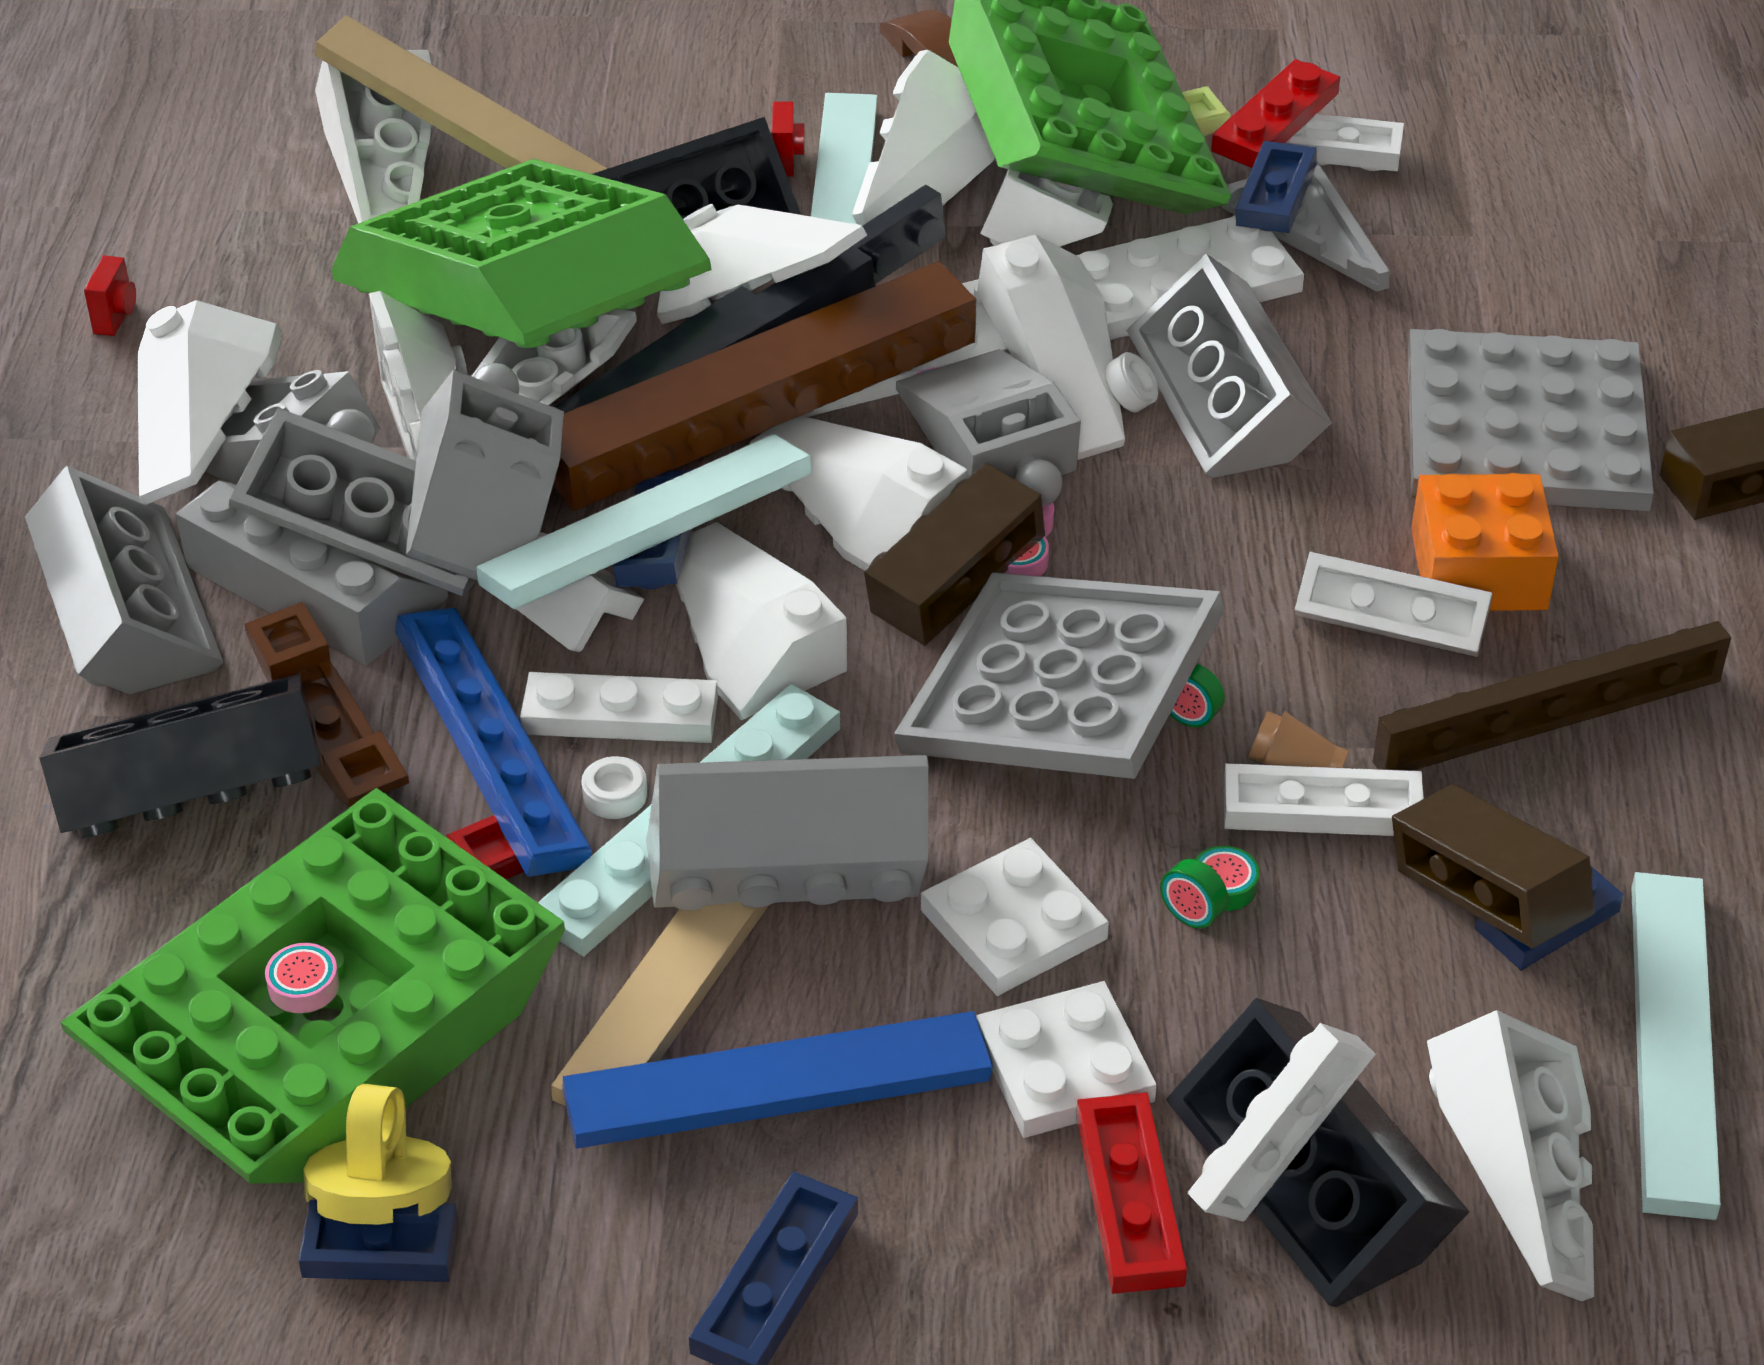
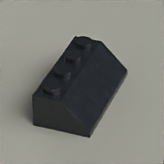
M765 117L592 174L666 194L682 219L710 204H713L716 211L735 205H744L801 215Z
M301 673L50 737L39 757L60 832L65 833L78 830L80 838L93 837L115 830L119 827L117 819L138 813H143L145 821L158 820L183 811L181 802L207 796L209 804L231 801L247 794L245 785L271 779L273 787L296 784L311 777L310 768L321 766V755Z
M1255 998L1166 1098V1101L1207 1153L1211 1155L1216 1149L1227 1143L1245 1120L1247 1109L1253 1099L1261 1092L1269 1089L1290 1062V1055L1296 1044L1315 1029L1301 1012ZM1358 1079L1354 1081L1254 1208V1212L1327 1304L1333 1307H1338L1422 1264L1470 1212Z

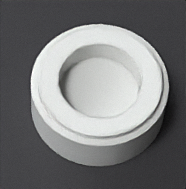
M1125 352L1106 365L1105 377L1109 389L1125 409L1136 413L1157 400L1158 385L1150 367L1139 356Z
M612 756L595 761L587 767L582 775V793L585 806L593 814L606 819H621L635 814L644 806L648 796L647 779L644 769L636 761L626 757Z

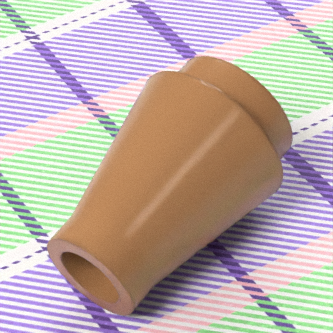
M1267 711L1248 758L1262 765L1342 768L1349 750L1335 745L1286 711H1284L1282 716Z

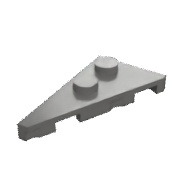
M1317 162L1290 233L1272 231L1276 238L1376 292L1390 288L1389 269ZM1248 179L1227 184L1232 196L1226 205L1221 206L1223 209L1235 215V208Z

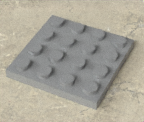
M1410 329L1407 347L1411 496L1416 497L1419 475L1540 474L1547 505L1650 511L1654 491L1638 342H1624L1616 339H1574L1560 336L1507 335L1500 332L1472 333L1448 331L1445 329Z
M992 573L895 731L894 735L899 751L906 754L1135 779L1225 611L1220 591Z

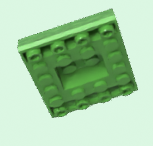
M954 0L949 45L998 167L1185 215L1228 203L1232 195L1221 175L1220 168L1209 150L1205 137L1201 133L1190 110V105L1185 100L1175 79V74L1171 71L1161 50V45L1157 41L1147 21V16L1142 10L1128 3H1121L1118 6L1100 0Z
M531 159L350 226L331 272L334 281L355 287L358 292L372 293L381 291L407 306L418 309L422 314H434L450 320L454 325H466L483 331V334L486 336H498L516 342V345L521 348H534L549 343L552 339L551 335L567 328L577 329L594 325L598 322L599 315L614 309L624 310L638 307L645 302L646 296L658 291L682 289L690 284V278L712 269L710 258L666 194L537 159Z
M375 788L62 1020L61 1026L68 1036L250 1184L304 1183L303 1169L309 1157L325 1146L346 1140L348 1107L357 1086L371 1084L399 1088L404 1095L406 1109L520 1016L565 931V924L558 916L378 788ZM297 943H313L329 950L336 960L339 989L333 1000L321 1009L333 1008L341 1011V1013L331 1021H310L307 1018L313 1012L291 1013L277 1007L269 996L265 977L266 966L275 953Z

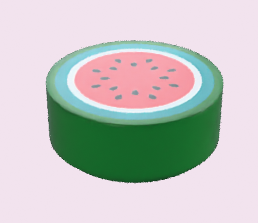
M1196 664L1169 715L1185 726L1197 728L1207 725L1223 708L1225 702L1224 689L1218 678L1206 667Z
M1215 846L1204 850L1196 857V860L1213 868L1223 880L1229 898L1226 911L1241 909L1254 900L1258 890L1259 866L1249 853L1232 846Z
M1181 860L1162 877L1160 882V893L1166 907L1176 919L1189 927L1198 929L1208 927L1228 907V892L1223 880L1213 868L1199 860Z

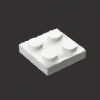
M1032 838L921 892V911L996 996L1108 939L1109 921Z
M1105 981L976 1015L993 1066L992 1072L1023 1138L1077 1124V1099L1148 1092L1150 1103L1155 1102L1156 1082Z

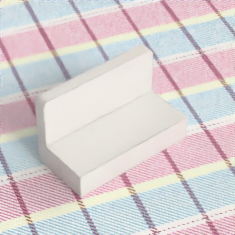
M540 532L538 539L548 534ZM602 569L517 608V610L567 649L580 652L583 650L604 612L633 620L644 598L629 587H617L615 577L605 569Z

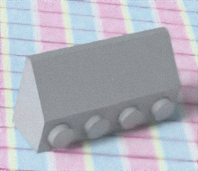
M1207 253L1126 330L1141 358L1153 372L1159 391L1204 472L1212 478L1291 462L1332 424L1249 284Z
M279 407L277 408L229 498L230 507L460 596L464 595L477 582L475 579L406 556L416 467L415 460Z
M66 465L26 514L25 519L77 674L94 686L101 687L106 685L124 693L133 694L216 671L222 665L223 659L165 507L154 502L145 505L139 496Z
M218 480L176 513L185 562L189 569L270 614L303 602L328 642V645L366 667L398 640L395 633L397 615L432 611L448 598V591L230 507L229 498L236 487L235 484Z
M927 755L657 764L646 839L654 908L676 907L681 910H697L707 905L737 902L747 907L759 908L779 902L809 901L817 905H827L839 900L875 898L882 902H894L906 897H918L928 863L929 766Z

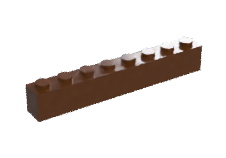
M937 261L564 413L560 461L553 487L573 511L635 486L639 482L655 478L667 471L710 455L727 446L760 434L777 425L810 413L827 404L975 343L977 299L940 261Z

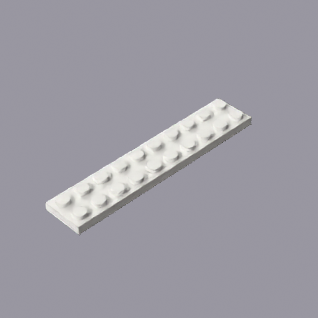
M1235 215L1230 218L1198 226H1189L1181 230L1149 238L1136 239L1132 242L1076 255L1082 260L1104 298L1110 340L1129 336L1126 330L1206 253L1245 280L1259 302L1299 293L1303 290L1304 273L1272 231L1236 226ZM979 279L962 283L977 299L975 343L801 416L809 417L898 394L896 381L914 376L922 370L940 368L997 349H1001L1011 355L977 295Z

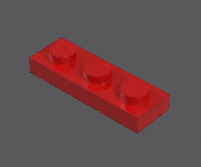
M1294 59L1212 134L1211 152L1253 168L1264 141L1286 143L1338 95L1340 76L1320 69L1313 63Z
M1148 1092L1077 1099L1076 1119L1112 1294L1185 1287L1187 1267Z

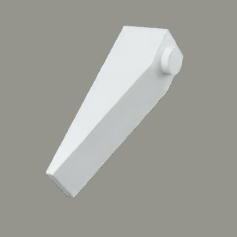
M1008 169L980 234L990 238V242L994 246L1036 234L1060 247L1102 233L1108 222L1113 203L1110 196Z
M1036 234L984 248L977 295L1010 354L1053 381L1081 420L1077 460L1123 447L1125 434L1120 403L1109 389L1105 377V367L1113 360L1104 298L1080 257Z
M198 300L177 309L174 306L165 307L152 315L147 321L138 351L139 497L145 505L198 483L226 439L225 434L220 428L233 413L243 412L251 401L246 388L253 377H266L275 363L283 333L276 323Z
M803 416L770 428L750 441V444H753L775 434L811 455L812 473L782 488L785 491H793L805 505V515L814 525L820 523L833 537V547L839 554L864 571L869 568V565L878 554L887 552L906 535L917 519L928 515L950 495L953 488L960 481L968 479V469L922 443Z
M718 522L690 534L676 586L690 618L691 632L695 643H698L703 658V669L707 680H717L718 695L740 720H744L759 712L790 684L806 691L847 672L846 617L813 581Z

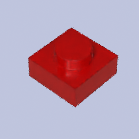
M773 101L771 135L786 175L794 176L795 155H805V123H794V101Z
M103 255L84 288L93 334L115 336L125 316L130 315L134 310L136 287L134 282L129 281L124 257Z

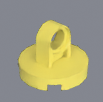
M371 1084L357 1086L348 1107L346 1140L325 1146L310 1156L303 1169L304 1196L306 1201L309 1202L313 1198L317 1199V1210L320 1215L349 1224L380 1225L393 1223V1209L409 1207L417 1203L418 1216L431 1213L447 1201L452 1189L451 1161L445 1150L429 1141L406 1136L404 1095L396 1087Z

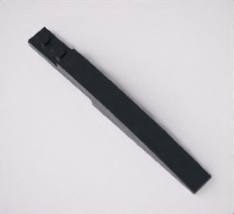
M925 184L864 224L863 228L867 236L826 264L774 283L757 295L744 286H739L560 402L554 408L567 413L876 287V283L946 238L941 193Z

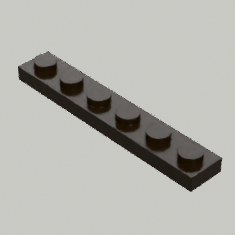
M1715 621L1690 629H1681L1673 634L1638 644L1625 645L1617 650L1585 659L1572 660L1563 665L1536 673L1512 677L1507 681L1469 692H1459L1450 697L1416 707L1399 709L1391 714L1379 717L1372 762L1378 770L1413 771L1720 682L1731 636L1719 621Z

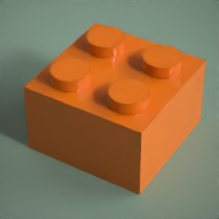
M1518 473L1419 475L1411 526L1419 575L1425 578L1492 592L1489 611L1548 610L1559 556L1541 475Z

